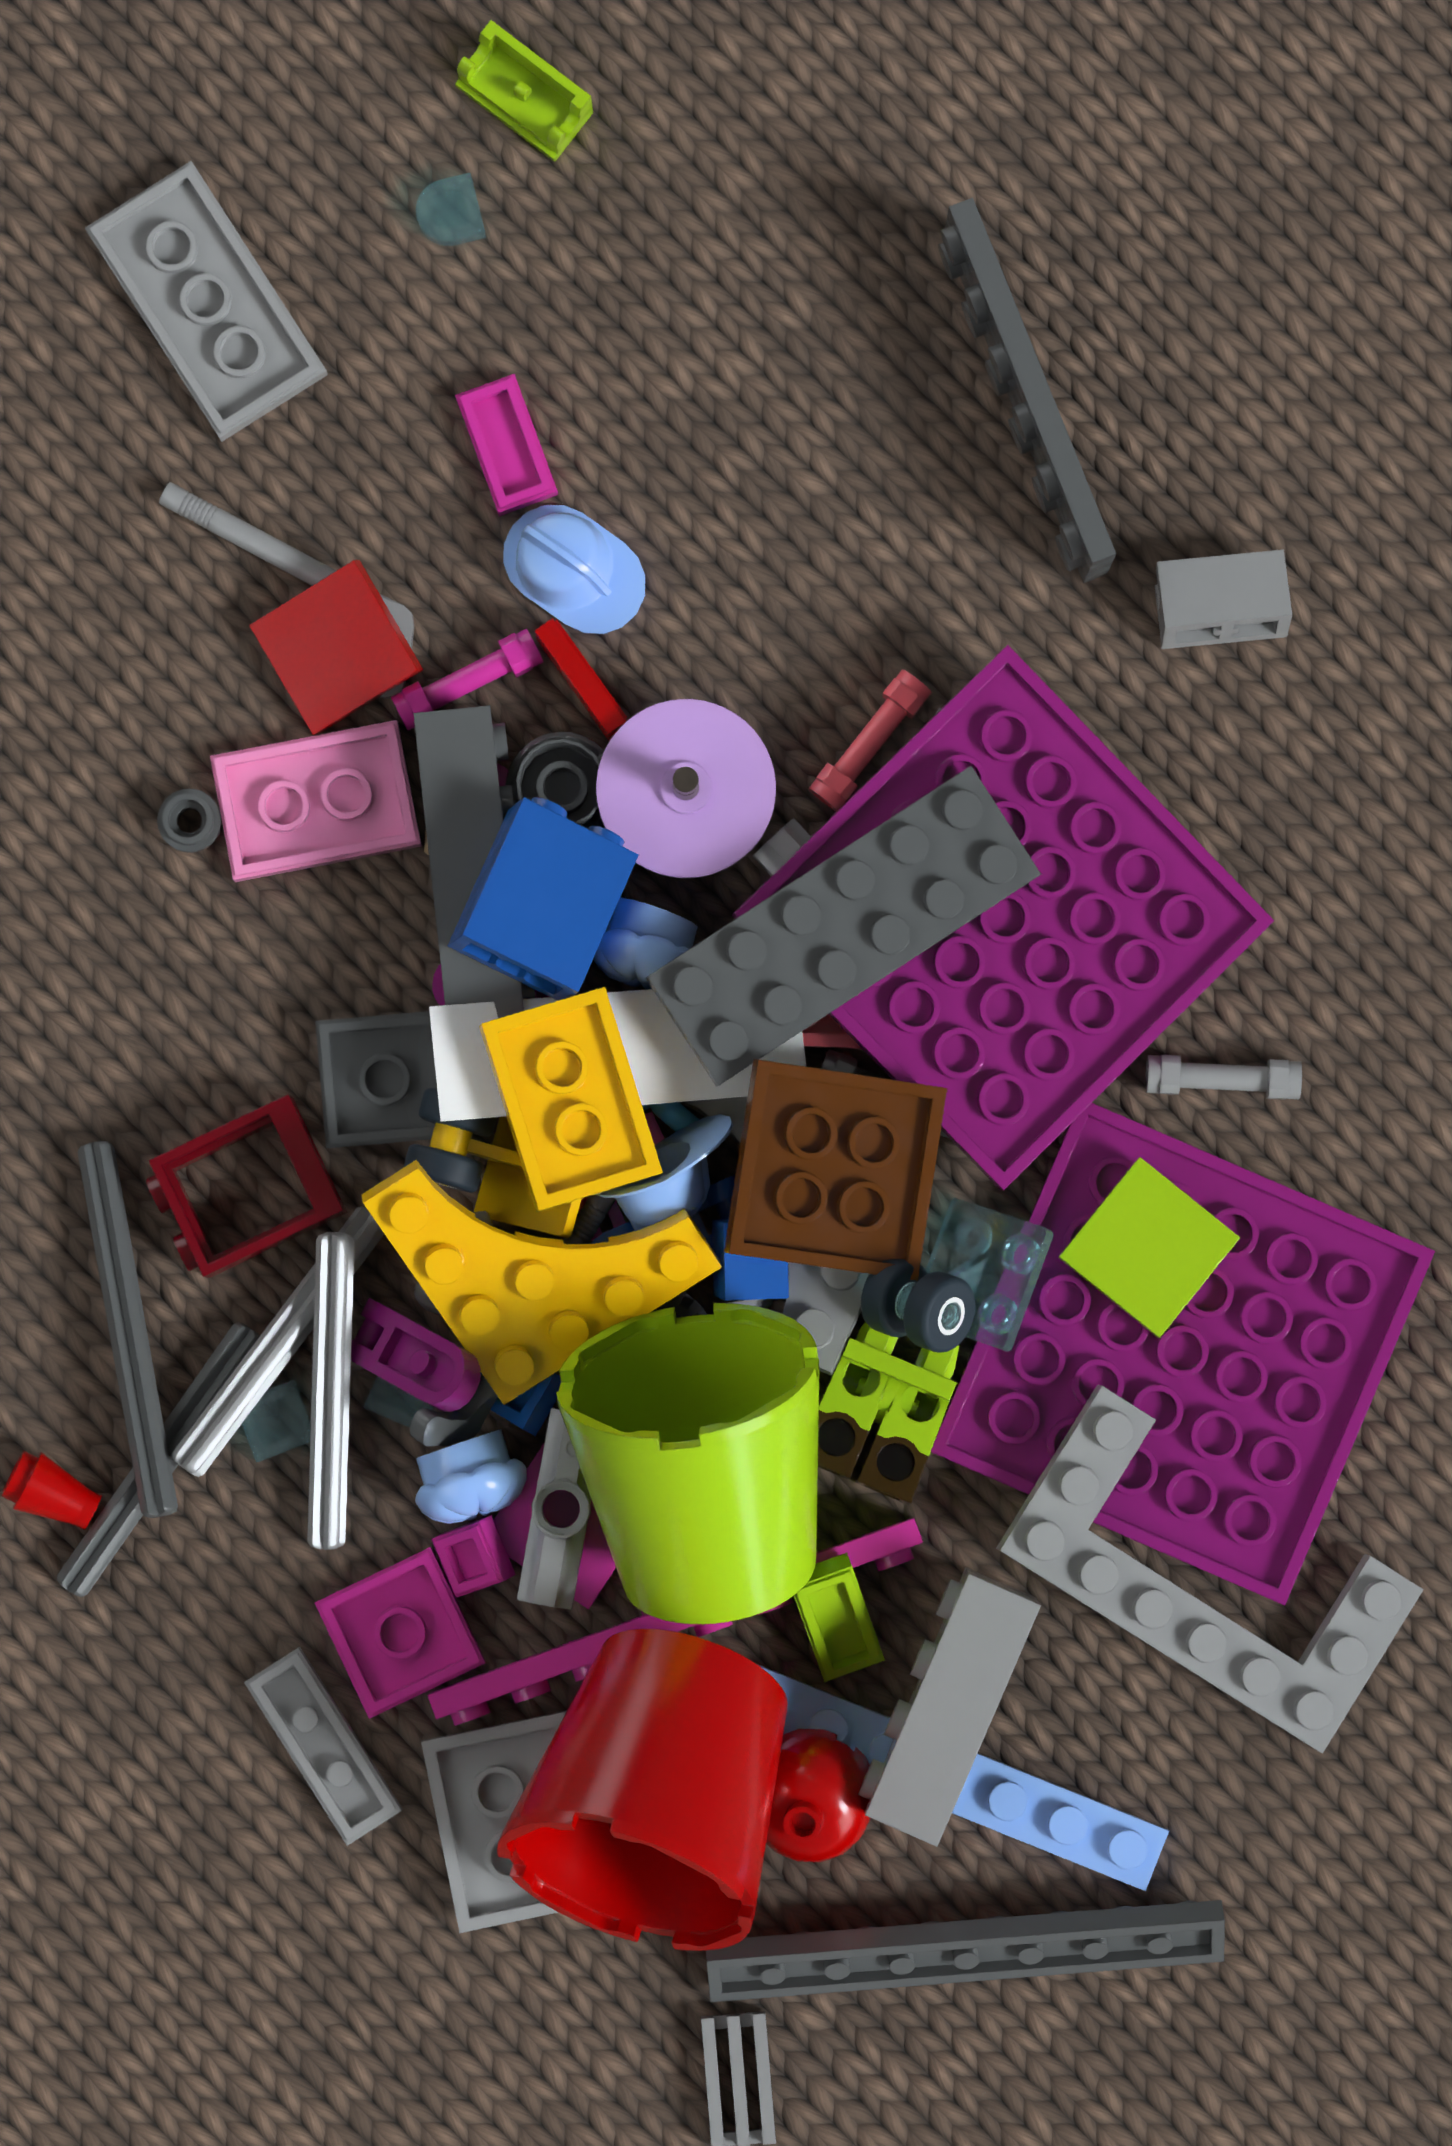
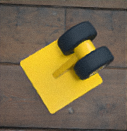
M428 1088L424 1091L418 1114L421 1119L434 1123L435 1127L429 1146L420 1144L409 1146L403 1168L417 1160L436 1184L472 1193L478 1189L483 1165L477 1160L466 1157L467 1153L487 1159L474 1212L486 1211L493 1221L563 1238H569L572 1235L582 1199L536 1212L507 1116L499 1118L492 1145L471 1139L472 1134L484 1137L491 1136L497 1117L440 1122L437 1089Z

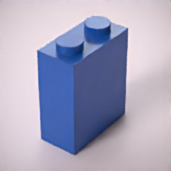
M523 797L507 811L447 946L559 1001L572 997L579 992L639 854L623 847L625 841L608 829L599 826H590L587 829L567 819V811L550 800L540 797H533L532 800Z

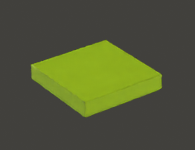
M1139 1157L1058 1258L1153 1335L1160 1338L1240 1237Z

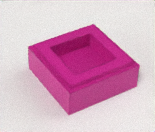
M492 1515L446 1531L432 1538L455 1598L503 1582L516 1575Z

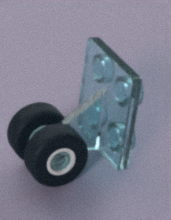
M954 1198L950 1202L926 1269L920 1265L918 1281L910 1280L914 1267L905 1259L884 1260L882 1262L895 1265L883 1269L877 1275L869 1274L861 1295L863 1318L868 1326L875 1331L892 1337L907 1335L915 1345L933 1352L942 1353L950 1351L958 1346L965 1337L1008 1352L1014 1345L1052 1242L1053 1232L1045 1227Z

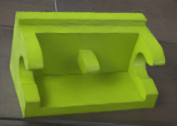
M490 20L480 33V44L475 53L469 59L465 56L461 59L457 68L459 79L455 83V87L555 162L593 114L591 95Z

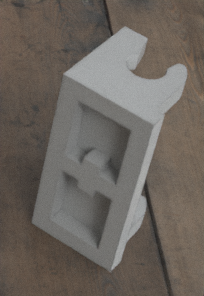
M1284 549L1157 562L1158 584L1155 585L1161 649L1284 638L1288 636L1292 619V608Z

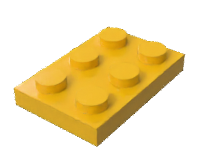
M605 987L480 1024V1032L536 1212L663 1173Z

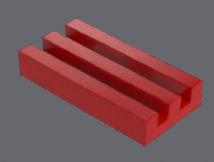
M552 618L534 631L536 640L610 742L618 729L628 721L627 716L557 619L554 621Z

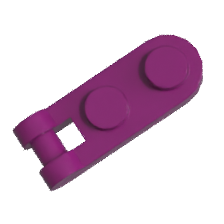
M368 1298L360 1313L365 1319L354 1340H351V1361L439 1410L451 1412L459 1410L466 1405L476 1393L480 1382L481 1368L477 1358L464 1348L389 1307Z

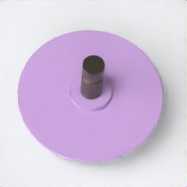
M677 699L658 703L642 710L618 729L601 758L596 781V795L600 816L605 828L616 833L625 841L623 847L639 854L635 862L636 864L654 873L668 877L697 878L712 875L729 868L744 858L756 846L766 831L772 817L776 796V780L767 748L755 730L745 720L732 711L711 702L695 699Z

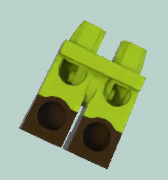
M865 1322L860 1328L856 1339H848L819 1403L818 1467L848 1480L851 1477L873 1422L880 1424L855 1483L909 1505L912 1503L948 1403L957 1382L951 1380V1377L955 1370L959 1346L942 1353L933 1352L921 1347L915 1364L891 1355L898 1337H892L875 1331Z

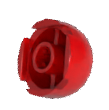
M797 1729L783 1734L766 1845L775 1853L797 1862H823L843 1855L864 1834L870 1821V1817L865 1816V1809L869 1799L858 1795L870 1764L866 1756L857 1747L853 1751L847 1744L837 1741V1734L825 1729Z

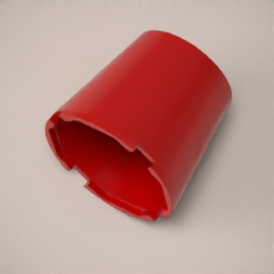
M632 1629L616 1633L607 1638L502 1831L497 1846L498 1857L510 1859L513 1863L509 1876L534 1898L562 1915L593 1929L638 1943L641 1931L671 1936L673 1937L672 1945L674 1949L692 1951L721 1949L741 1942L751 1930L756 1911L788 1707L784 1690L768 1672L753 1661L722 1645L696 1636L660 1629Z

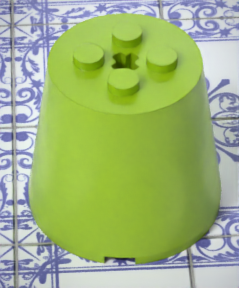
M714 1303V1314L676 1318L675 1307L639 1315L615 1324L588 1339L567 1358L559 1371L561 1384L559 1391L556 1392L559 1410L624 1591L634 1606L655 1618L683 1624H716L751 1617L770 1610L790 1599L806 1585L814 1572L817 1539L819 1358L817 1346L812 1335L803 1325L782 1313L745 1304Z

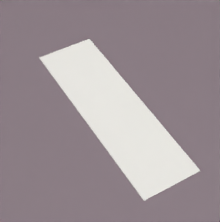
M653 989L607 993L642 1105L748 1096L752 1064L721 1085L715 1086ZM551 997L523 999L524 1011L557 1000ZM494 1002L430 1006L429 1012L440 1122L506 1116L479 1028L481 1023L498 1019ZM800 1032L759 1060L806 1067L803 1033Z

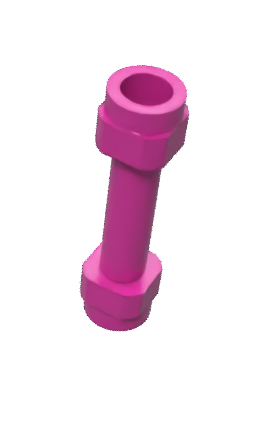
M527 628L499 640L498 644L501 649L423 688L417 681L402 689L401 692L391 696L407 730L415 728L414 713L434 711L511 671L517 678L543 663V659Z

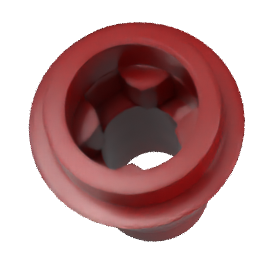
M25 1450L21 1453L1 1493V1497L14 1503L13 1510L73 1524L83 1530L87 1528L102 1495L83 1485L43 1452H40L37 1457Z

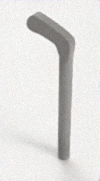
M172 482L168 483L160 497L159 504L193 521L195 524L202 526L311 586L337 571L215 505L213 506V504L208 503L193 493H189V491ZM380 594L412 649L414 636L413 614L404 605ZM406 681L386 692L380 698L389 699L391 696L401 692L405 688Z

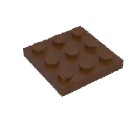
M753 1059L724 1252L875 1275L883 1269L895 1265L882 1261L887 1259H905L914 1267L910 1280L918 1281L947 1088Z

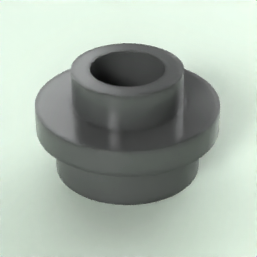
M182 789L172 793L164 800L158 812L157 823L159 832L167 844L178 851L194 853L206 849L216 840L221 830L222 819L218 805L208 794L197 789ZM188 810H195L202 817L201 826L192 833L183 832L179 827L180 816Z

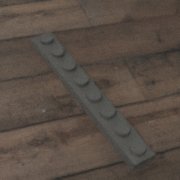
M1222 1900L1183 1901L1176 1904L1138 1907L1119 1906L1113 1909L1075 1912L1056 1911L1049 1914L1012 1917L992 1916L974 1920L928 1921L911 1925L864 1926L848 1930L801 1931L785 1935L745 1937L735 1945L721 1949L706 1950L710 2002L1224 1962L1225 1918Z

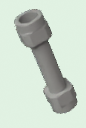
M1147 1055L1146 1093L1178 1095L1180 1088L1259 1091L1266 1092V1099H1300L1302 1087L1301 1061L1270 1059L1267 1061V1066L1181 1063L1180 1055Z

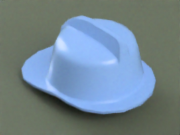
M543 505L526 512L512 525L504 542L503 564L510 582L524 596L562 623L582 633L605 634L622 628L637 614L645 597V574L637 555L623 541L594 520L568 506Z
M719 1114L702 1118L676 1131L655 1145L663 1171L662 1174L595 1195L603 1198H615L635 1231L660 1222L684 1208L692 1217L706 1200L710 1187L707 1155L718 1148L729 1136L733 1127L730 1116Z

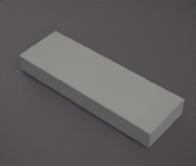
M298 1647L244 1682L347 1846L403 1810L301 1647Z

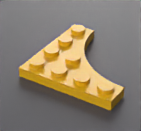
M417 1160L361 1194L363 1204L465 1350L477 1358L481 1368L480 1372L503 1405L559 1371L567 1358L591 1337L622 1321L651 1313L722 1268L719 1258L685 1208L660 1222L640 1230L608 1237V1242L564 1244L563 1240L536 1237L516 1231L513 1235L475 1217V1213L454 1200L436 1184Z

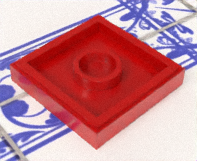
M360 560L351 561L249 625L312 735L320 734L424 670Z

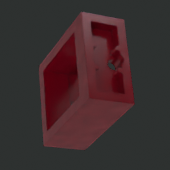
M289 1094L148 1160L155 1174L145 1179L149 1191L162 1214L172 1210L182 1233L173 1237L178 1253L188 1271L199 1267L202 1276L206 1278L214 1277L348 1213L297 1104ZM274 1125L313 1209L221 1253L215 1254L177 1171Z

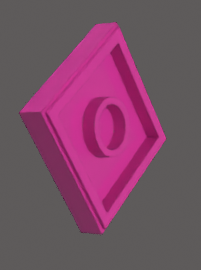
M432 1546L314 1602L369 1719L486 1663Z

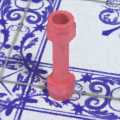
M902 669L882 693L886 701L834 766L827 763L808 790L826 806L837 812L857 790L858 786L854 783L856 778L904 717L907 716L912 719L931 695V690L911 673Z

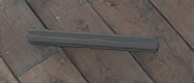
M237 1322L232 1325L163 1423L172 1473L178 1466L172 1458V1452L260 1337L257 1332L244 1323ZM133 1468L57 1574L58 1583L78 1597H84L89 1593L143 1516L140 1510Z

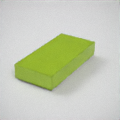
M844 1553L816 1563L811 1578L794 1595L824 1682L885 1661L848 1554Z

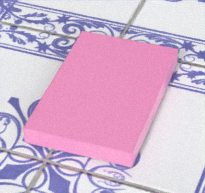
M397 720L210 756L234 882L422 846Z

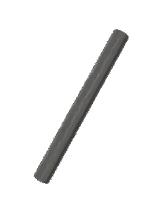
M97 1141L79 1147L77 1153L140 1510L144 1517L158 1518L177 1512L178 1503L115 1148L108 1141Z

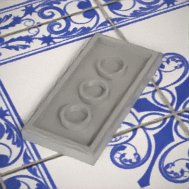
M192 161L85 227L88 235L221 442L328 375L327 370Z

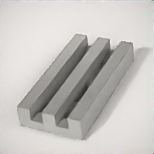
M765 2011L701 2016L711 2146H750V2144L763 2143V2145L776 2144ZM754 2026L762 2128L749 2129L741 2027ZM728 2028L735 2131H723L715 2029Z

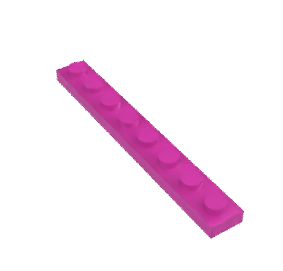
M911 1517L816 1552V1563L847 1553L853 1568L874 1561L879 1572L914 1559L910 1547L923 1543L915 1518ZM792 1597L770 1610L757 1614V1616L793 1603ZM642 1615L438 1689L427 1696L435 1718L439 1719L451 1715L454 1726L491 1713L487 1701L511 1693L516 1704L551 1691L547 1679L572 1670L576 1682L583 1680L607 1638L616 1633L632 1629H660L678 1632L693 1626L696 1637H701L731 1626L733 1623L730 1621L716 1624H683L665 1621L650 1615Z

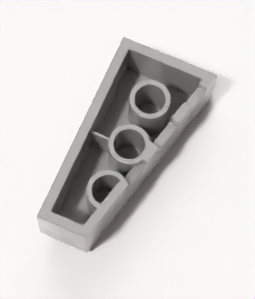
M965 1567L959 1582L950 1579L935 1614L944 1618L934 1642L927 1639L923 1641L910 1672L911 1676L918 1678L909 1703L901 1699L898 1700L885 1729L884 1735L893 1739L885 1761L882 1763L875 1759L872 1760L858 1795L869 1799L865 1809V1816L936 1847L938 1846L1041 1607L1036 1597Z

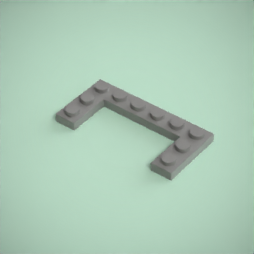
M1098 1384L996 1549L1323 1754L1424 1589L1372 1556L1364 1554L1299 1661L1297 1662L1088 1530L1156 1419Z

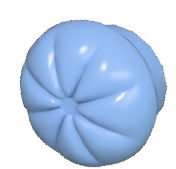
M620 897L593 960L597 967L610 979L631 987L642 986L646 990L652 989L646 977L692 948L698 926L667 910Z
M502 1430L493 1431L416 1458L424 1485L417 1492L415 1502L423 1514L434 1521L447 1524L473 1520L477 1517L478 1513L482 1516H487L492 1512L508 1507L521 1494L527 1480L526 1466L515 1458L510 1459Z

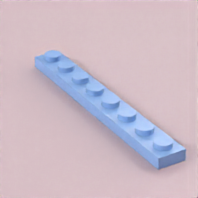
M759 1665L779 1683L786 1694L788 1707L783 1734L797 1729H825L837 1734V1741L847 1744L853 1751L857 1747L866 1756L869 1764H871L873 1759L884 1763L893 1742L892 1738L884 1735L890 1717ZM977 1753L952 1812L972 1822L1144 1891L1147 1889L1169 1830L980 1753Z

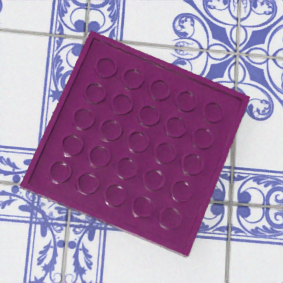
M1009 645L1003 647L732 914L735 919L961 771L972 766L1041 875L829 1013V1015L892 1080L947 1088L941 1130L999 1190H1005L1274 922L1272 917Z
M1091 1103L1069 1125L944 1415L931 1453L1029 1495L1098 1384L1102 1385L1156 1419L1093 1523L1285 1606L1435 1251ZM1139 1157L1240 1237L1160 1338L1153 1335L1058 1258Z

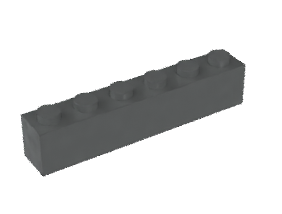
M490 705L414 713L445 1005L494 1002L498 1018L524 1011L523 999L535 998V990L447 946L506 813L514 806L512 785L499 786L497 771L498 761L509 760L505 722L492 723Z

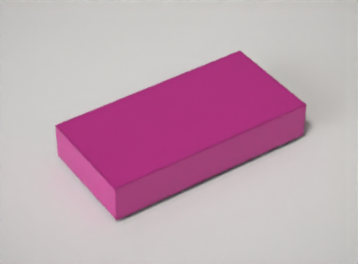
M515 374L455 395L499 516L558 495L555 482Z

